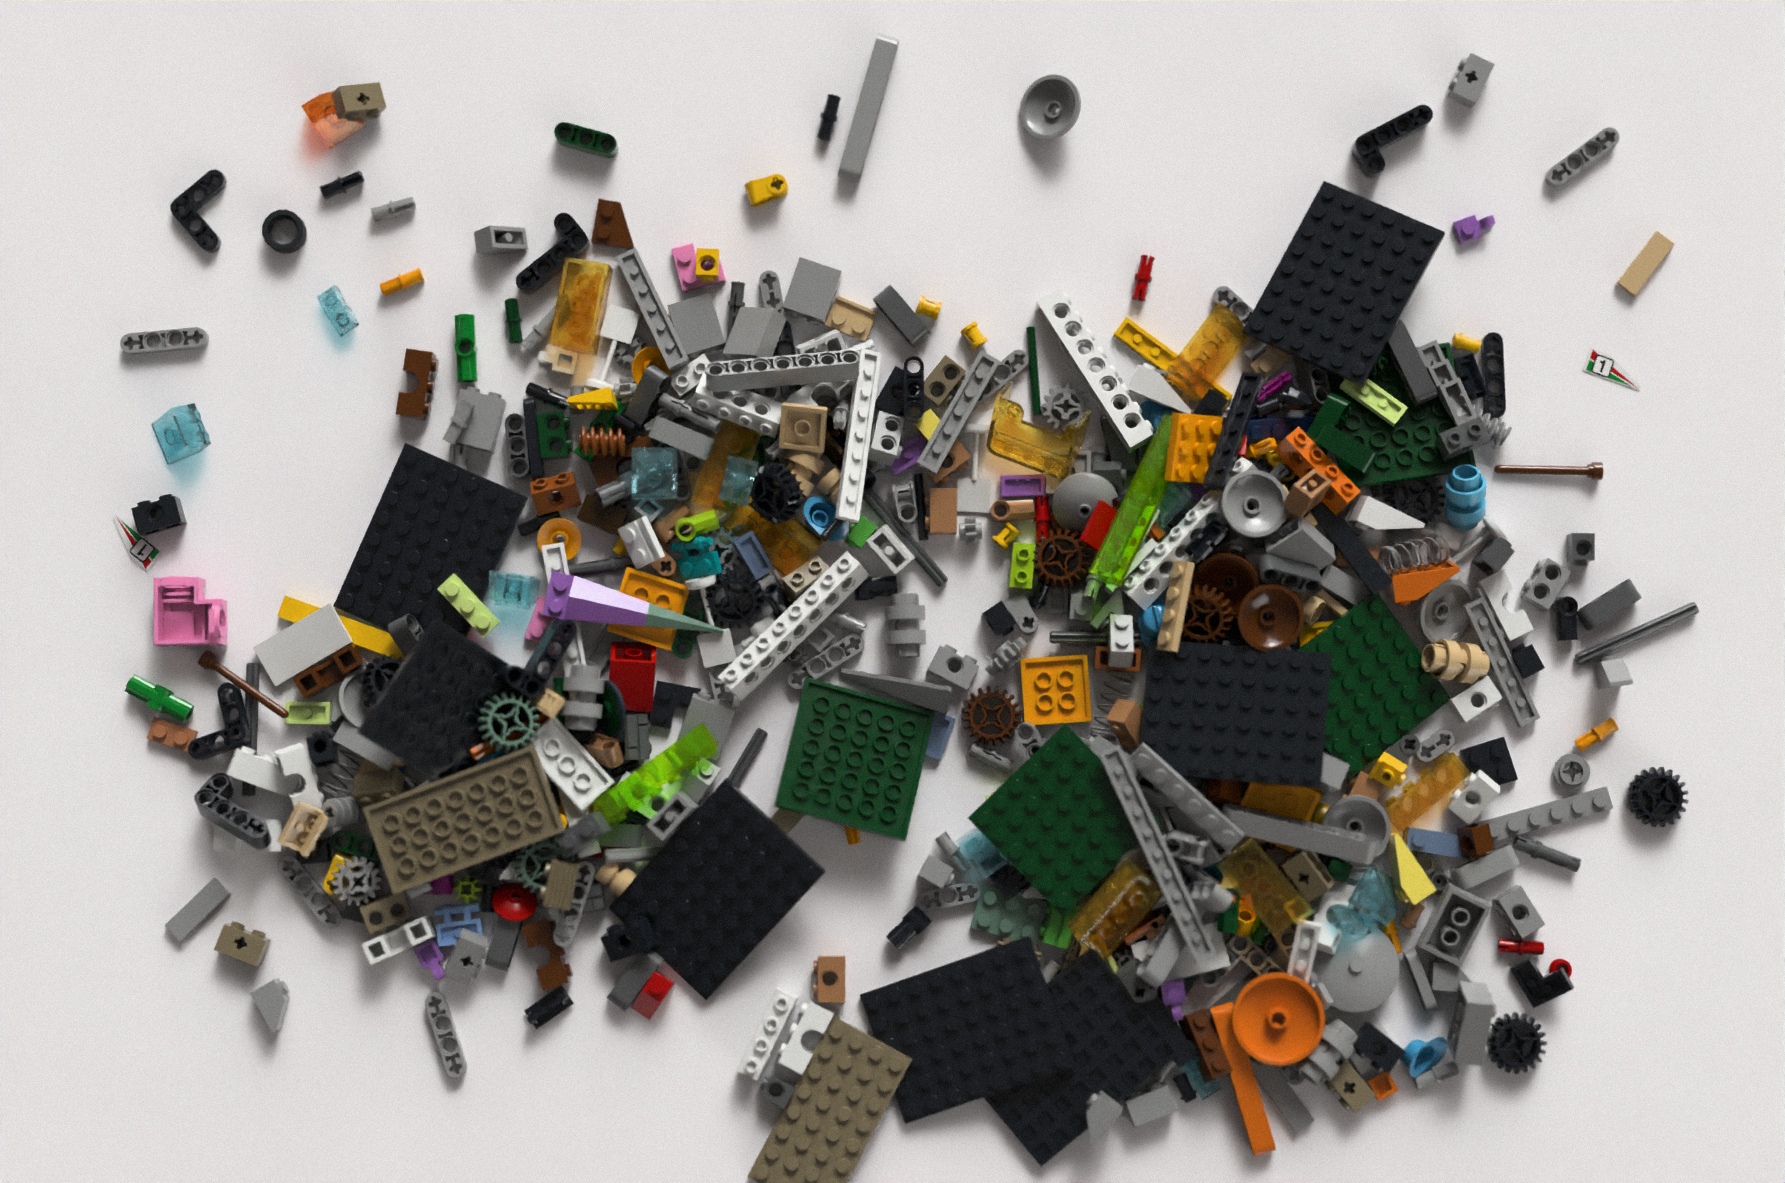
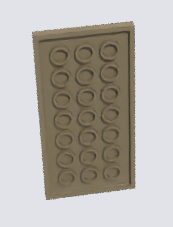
M535 745L363 808L393 894L565 831Z
M833 1015L827 1029L816 1045L806 1069L798 1079L788 1103L780 1113L747 1177L757 1183H847L907 1071L912 1058Z

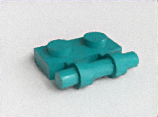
M699 536L694 540H680L678 543L672 544L673 552H681L683 557L676 559L682 581L723 572L718 552L709 551L708 546L713 545L712 537L705 538L704 536ZM692 549H697L699 554L693 555Z

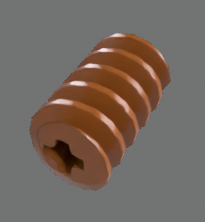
M582 427L579 435V455L582 449L585 455H589L591 449L594 455H598L601 449L603 456H607L609 450L612 456H616L618 450L622 457L625 456L626 434H622L621 428H618L616 434H613L612 428H609L607 434L604 433L603 428H600L598 434H596L594 427H591L589 433H586L585 427Z

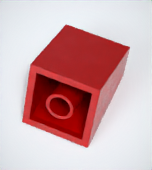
M614 641L611 643L609 681H612L620 690L626 710L637 713L652 712L656 646L645 643Z

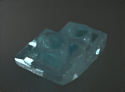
M334 285L317 296L321 307L339 336L342 337L359 325L352 309L346 304L337 286Z
M1330 906L1326 912L1336 929H1348L1351 935H1369L1371 933L1362 916L1352 909Z
M1195 1046L1193 1049L1195 1050V1052H1196L1197 1055H1198V1051H1197V1048H1196V1046ZM1198 1055L1183 1065L1182 1068L1201 1099L1204 1100L1222 1088L1217 1079L1206 1084L1204 1083L1196 1064L1199 1061Z

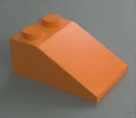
M1446 561L1438 564L1431 563L1429 566L1422 564L1418 569L1412 566L1409 571L1402 568L1400 573L1388 575L1392 583L1386 587L1387 597L1398 603V605L1412 604V600H1418L1458 573L1460 567L1452 561Z

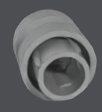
M917 593L891 594V606L885 607V621H892V631L885 632L886 645L892 646L894 658L920 657V645L926 644V630H919V621L925 620V606L919 605Z
M572 665L569 676L564 677L563 691L570 693L569 701H566L561 708V716L566 717L565 727L567 729L594 731L596 729V719H602L603 705L596 704L597 694H604L605 680L600 679L601 670L599 667Z
M1338 1019L1333 1020L1329 1026L1324 1024L1323 1034L1318 1045L1308 1056L1296 1064L1297 1071L1314 1085L1321 1084L1324 1079L1330 1081L1339 1071L1336 1062L1339 1059L1346 1062L1354 1053L1355 1049L1352 1045L1357 1040L1356 1033Z

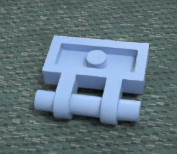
M469 901L468 903L463 902L462 905L455 906L447 904L443 905L442 908L434 909L435 917H444V923L435 924L438 947L455 945L462 928L484 936L482 918L472 919V912L481 910L479 902L471 903ZM464 913V920L452 922V915Z

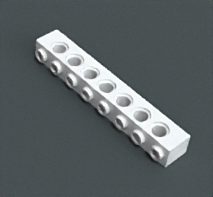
M1060 288L1037 300L1036 309L1128 453H1131L1152 440L1154 429L1148 420L1145 421L1141 416L1142 410L1136 401L1132 402L1130 399V391L1127 386L1119 382L1115 367L1113 365L1109 366L1105 360L1107 356L1101 347H1097L1094 343L1095 337L1089 328L1085 329L1083 326V318L1077 310L1074 311L1070 306L1072 302L1067 293H1062ZM1062 311L1066 313L1067 316L1064 318H1058L1056 317L1055 313ZM1074 329L1078 332V335L1069 336L1067 331ZM1085 347L1089 349L1090 353L1083 355L1078 350ZM1096 365L1099 366L1102 369V371L1099 373H1094L1090 370V368ZM1110 384L1114 389L1105 391L1102 389V385ZM1122 402L1125 408L1118 410L1113 404ZM1129 420H1133L1136 422L1137 426L1135 428H1129L1126 426L1125 423Z
M1241 456L1235 462L1229 481L1241 472L1258 469L1253 463ZM1210 490L1197 505L1186 514L1182 521L1170 531L1168 536L1155 547L1154 551L1140 563L1139 567L1119 587L1144 611L1169 586L1173 562H1191L1193 560L1183 549L1213 516L1221 524H1227L1221 509L1223 491Z
M846 551L736 658L718 678L742 701L870 575L861 563Z

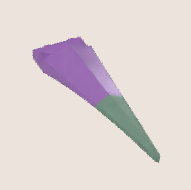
M554 571L551 574L542 616L578 622L714 633L724 632L723 629L583 578Z

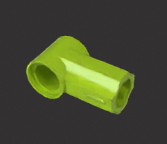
M712 509L688 518H680L676 521L674 528L680 540L690 541L695 536L719 529L720 525L716 513ZM686 524L691 526L689 533L682 534L679 532L681 526Z

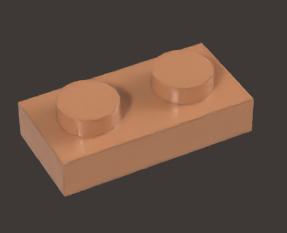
M154 717L147 739L188 752L189 744L196 739L198 731Z

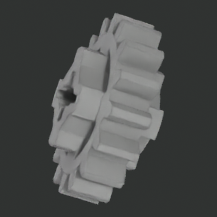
M1066 383L1065 388L1062 389L1060 384H1058L1057 391L1049 389L1051 396H1044L1043 399L1047 403L1041 405V408L1046 409L1042 416L1049 417L1047 425L1053 422L1055 424L1054 430L1060 426L1062 427V432H1065L1067 427L1074 431L1075 424L1079 427L1082 426L1080 419L1087 420L1088 417L1084 412H1089L1090 410L1089 407L1085 406L1089 399L1082 398L1085 393L1084 391L1076 392L1078 386L1075 385L1073 389H1069V383ZM1062 394V399L1058 402H1052L1056 396ZM1071 395L1074 396L1079 403H1075L1071 399ZM1064 403H1067V406L1071 408L1067 413L1064 412L1063 408H1060ZM1052 412L1057 413L1060 421L1053 416ZM1079 413L1076 419L1069 422V417L1072 414Z
M721 527L719 532L716 529L711 534L709 532L704 533L705 538L712 537L713 545L709 548L710 552L716 550L717 545L720 548H729L721 553L722 557H719L723 575L726 574L727 568L731 571L735 570L734 563L738 565L741 563L737 559L739 555L734 546L723 543L720 537L723 536L730 540V542H733L739 536L733 538L732 530L725 533V527ZM734 552L732 559L727 563L726 558L729 553Z
M1021 637L1013 643L1007 640L989 657L992 662L985 670L991 677L1000 671L1005 674L1024 657L1020 652L1028 644Z
M352 856L351 862L344 858L343 866L340 864L336 865L339 869L338 872L331 873L336 877L335 880L330 881V884L336 886L332 892L335 894L340 893L337 899L340 901L345 899L347 905H350L353 901L354 905L359 906L360 900L367 904L368 896L375 898L373 890H380L376 882L381 881V878L375 875L379 872V869L372 868L374 866L372 861L366 863L367 858L361 857L358 861L356 856ZM361 866L357 870H350L351 867ZM354 877H356L357 880L359 881V883H358L357 885L354 884V881H353V878H354ZM357 891L362 892L359 895H353Z

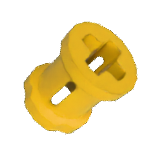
M922 295L915 313L932 317L936 321L942 302L936 303L927 300Z
M977 322L971 323L960 331L961 335H964L970 343L972 351L980 348L988 341L987 337H984L977 328Z
M1006 521L1004 523L1005 527L997 536L992 537V540L1005 551L1008 550V545L1014 538L1021 535L1014 526Z

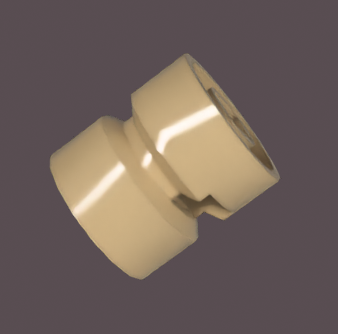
M838 467L832 469L816 485L824 495H830V501L835 507H837L841 470Z
M1292 590L1303 606L1304 622L1312 626L1321 616L1326 602L1316 595L1310 596Z
M605 862L594 878L603 885L608 884V889L619 897L634 880L636 874L628 867L623 868L622 862Z

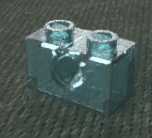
M729 455L718 499L747 506L758 462Z

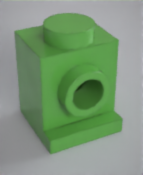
M860 514L859 522L850 525L849 535L844 542L854 550L856 547L862 549L867 543L866 540L877 530V526Z

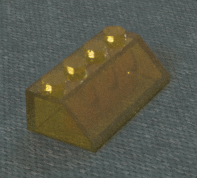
M565 257L549 339L550 345L573 352L597 356L601 337L599 334L604 321L613 269L609 264Z
M1219 302L1167 369L1163 377L1199 403L1249 337L1243 334L1244 325L1238 316Z
M719 418L722 421V427L717 434L714 433L712 439L715 442L707 460H704L690 502L711 510L714 509V511L733 515L762 433Z
M750 490L743 496L723 527L728 531L732 530L735 537H740L751 530L753 533H756L773 567L787 576L811 560L824 541L795 517L780 523H774L773 520L767 522L766 516L760 518V511L754 512L756 506L751 503L752 497L748 495L751 492ZM743 523V528L741 530L737 531L736 529H734L735 527Z
M1126 858L1067 926L1079 942L1108 958L1159 901L1163 893L1158 882L1140 866Z

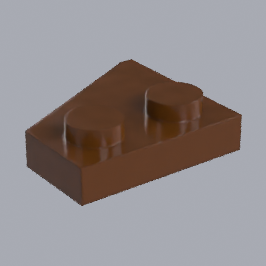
M598 200L591 239L592 244L629 250L634 249L620 202Z

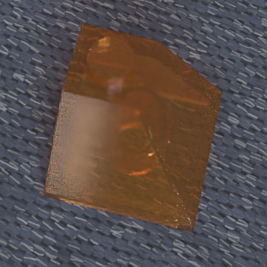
M334 91L320 94L302 105L303 110L329 149L367 126L362 117L354 121L338 119L331 95Z

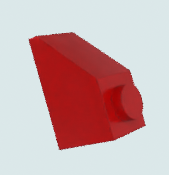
M658 970L654 971L631 1008L650 1020L675 982Z

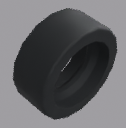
M277 210L265 218L262 225V235L265 242L274 251L288 254L299 250L304 245L307 229L301 218L294 212ZM288 219L295 223L297 235L291 243L280 244L273 239L272 228L277 221Z

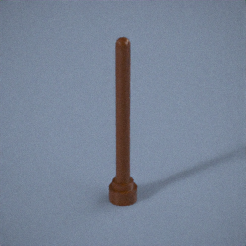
M1592 462V464L1587 466L1496 465L1494 471L1497 474L1587 475L1592 480H1602L1603 463Z
M207 650L200 656L198 665L205 670H215L281 718L286 719L289 716V712L220 664L217 655Z

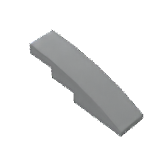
M1437 340L1416 348L1433 381L1438 397L1454 424L1459 426L1477 418L1460 377H1456L1448 358L1445 359Z

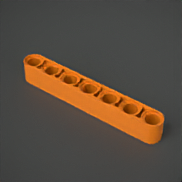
M1231 1001L1211 1007L1210 1012L1216 1033L1233 1070L1229 1073L1251 1150L1254 1156L1276 1150V1146L1249 1055L1238 1042L1233 1029V1003Z

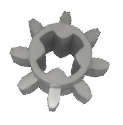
M630 377L619 378L620 384H614L616 400H622L623 405H629L637 384L636 382H631Z
M965 518V523H959L960 540H965L966 545L977 544L976 539H982V523H976V518Z

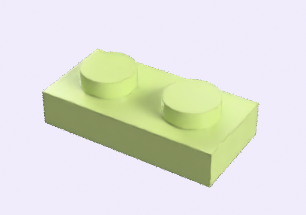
M285 701V709L289 712V716L285 719L284 724L331 725L332 702Z

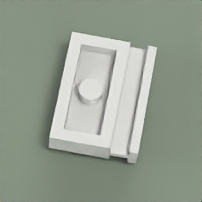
M643 516L617 529L636 570L665 556L647 516Z

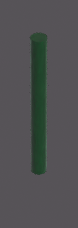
M1026 327L1032 413L1036 416L1042 414L1035 327Z

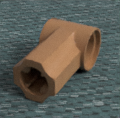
M998 500L990 508V518L998 523L1034 519L1033 500ZM1002 506L1006 511L1005 516H997L994 508Z
M682 502L666 517L660 518L651 526L663 547L677 536L674 528L676 521L683 517L694 516Z

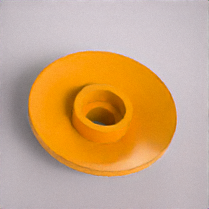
M655 346L642 349L632 362V377L637 385L648 364L655 365L669 376L673 372V370L669 371L659 348Z
M550 519L538 531L537 545L541 553V546L564 542L566 558L570 560L578 553L581 547L580 531L574 523L567 519ZM557 535H563L564 541H559Z

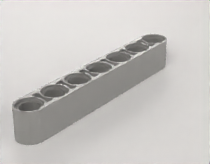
M877 34L840 163L838 178L856 183L860 181L898 49L899 39Z
M839 350L711 362L706 366V387L712 392L852 380L859 376L860 355L854 350Z
M1223 804L1221 813L1246 836L1359 863H1373L1378 840L1371 836L1236 804Z

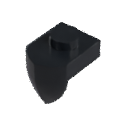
M1290 386L1287 391L1283 390L1279 399V403L1282 404L1281 410L1288 413L1291 410H1304L1312 406L1309 396L1301 389Z

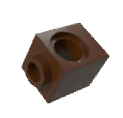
M1473 823L1457 829L1462 855H1472V858H1481L1486 856V852L1494 850L1489 823Z

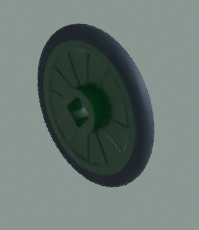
M605 680L604 694H597L596 704L603 705L602 719L597 720L602 731L608 737L618 738L623 733L626 724L625 704L618 687L612 681Z

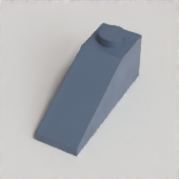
M1404 827L1402 840L1410 851L1462 859L1469 858V855H1462L1458 835Z

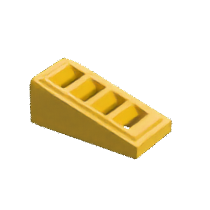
M610 387L567 398V402L573 410L618 409L616 396Z

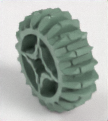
M514 692L509 694V699H507L505 693H501V701L497 696H493L492 701L494 704L489 701L485 703L489 710L481 709L480 711L486 717L478 718V722L485 723V726L479 727L478 730H486L487 733L481 738L483 740L488 737L491 739L487 743L488 747L496 743V752L503 746L504 754L509 752L510 747L512 752L518 751L517 745L520 749L526 748L524 741L531 745L533 740L529 736H538V733L532 729L540 728V724L533 722V720L540 718L539 715H532V712L537 710L535 706L530 709L527 707L531 703L529 699L522 703L523 695H519L517 700H515ZM499 706H513L507 715L494 713ZM519 709L526 718V727L518 720ZM512 716L511 723L514 724L515 727L511 726L508 730H506L507 723L504 722L503 719L507 720L509 719V717ZM492 719L500 726L499 737L493 731ZM511 731L524 733L517 741H505Z
M556 835L552 841L548 837L545 840L522 847L524 852L517 850L515 852L517 856L521 857L513 859L514 864L520 865L514 868V873H521L516 877L517 881L525 879L522 884L523 888L531 884V893L535 891L536 887L539 888L538 893H540L541 885H546V881L535 880L544 874L545 869L544 867L543 869L540 868L538 859L540 861L544 860V862L548 860L550 864L551 858L556 859V856L560 854L565 861L572 862L575 860L574 856L566 857L559 844H557ZM541 847H549L553 849L552 851L550 850L546 854H540L537 851H534ZM528 856L535 862L530 875L525 869Z

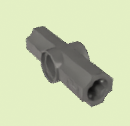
M655 463L636 472L628 471L618 476L615 481L595 489L596 499L602 508L623 499H633L640 495L643 490L663 481L662 473Z

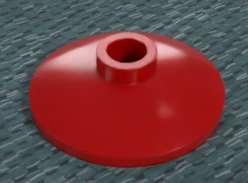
M521 883L504 884L494 892L492 897V907L496 914L502 919L512 922L523 921L531 917L536 911L538 903L536 894L530 892V887L523 888Z

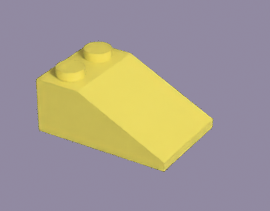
M1390 833L1387 848L1392 884L1396 889L1394 894L1401 903L1415 905L1435 892L1436 888L1398 833Z

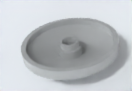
M1357 921L1336 924V926L1340 927L1342 933L1336 952L1332 955L1316 949L1312 972L1317 975V983H1323L1334 1002L1330 1005L1331 1007L1349 1013H1361L1372 1010L1384 1003L1397 985L1400 964L1396 949L1389 938L1372 925Z

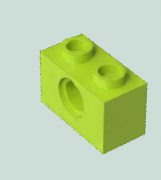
M1013 542L1008 589L1031 591L1034 570L1033 559H1035V552L1033 551H1035L1036 544Z

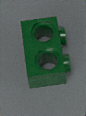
M563 411L536 414L541 459L548 461L570 458V452H573L572 438L568 439L567 430H571L570 418L566 417ZM552 420H559L560 426L556 430H550L549 423ZM557 441L561 442L562 449L559 452H552V444Z

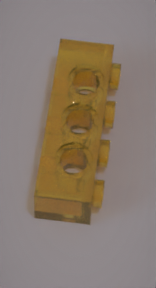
M1444 752L1435 759L1436 764L1433 767L1429 768L1427 766L1418 773L1419 778L1414 783L1409 781L1401 788L1402 793L1397 797L1393 795L1384 802V810L1398 831H1403L1471 774L1454 752L1448 754ZM1440 769L1446 772V779L1443 782L1437 778V772ZM1424 783L1429 787V793L1426 796L1420 793V786ZM1405 798H1409L1412 801V808L1408 811L1403 808Z

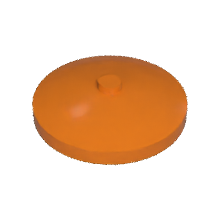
M1275 972L1256 977L1244 986L1233 1006L1232 1024L1238 1042L1253 1058L1266 1064L1288 1065L1302 1060L1315 1049L1323 1034L1325 1016L1318 995L1308 983L1297 976Z

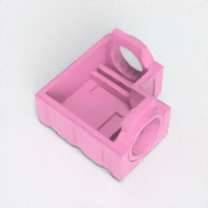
M200 577L154 578V645L159 647H168L169 645H227V601L223 599H205V579Z

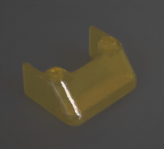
M1008 381L995 399L986 443L987 449L995 456L1053 478H1066L1072 470L1084 442L1091 411L1087 410L1077 425H1068L1062 435L1023 421V408L1018 403L1009 400L1013 382Z

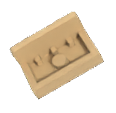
M298 801L277 841L283 846L299 851L302 856L307 858L310 852L315 849L320 833L326 829L328 817L323 810Z

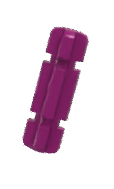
M1284 371L1279 375V378L1276 377L1263 386L1257 403H1262L1267 399L1266 397L1269 398L1283 388V385L1290 383L1293 380L1292 375L1288 371Z

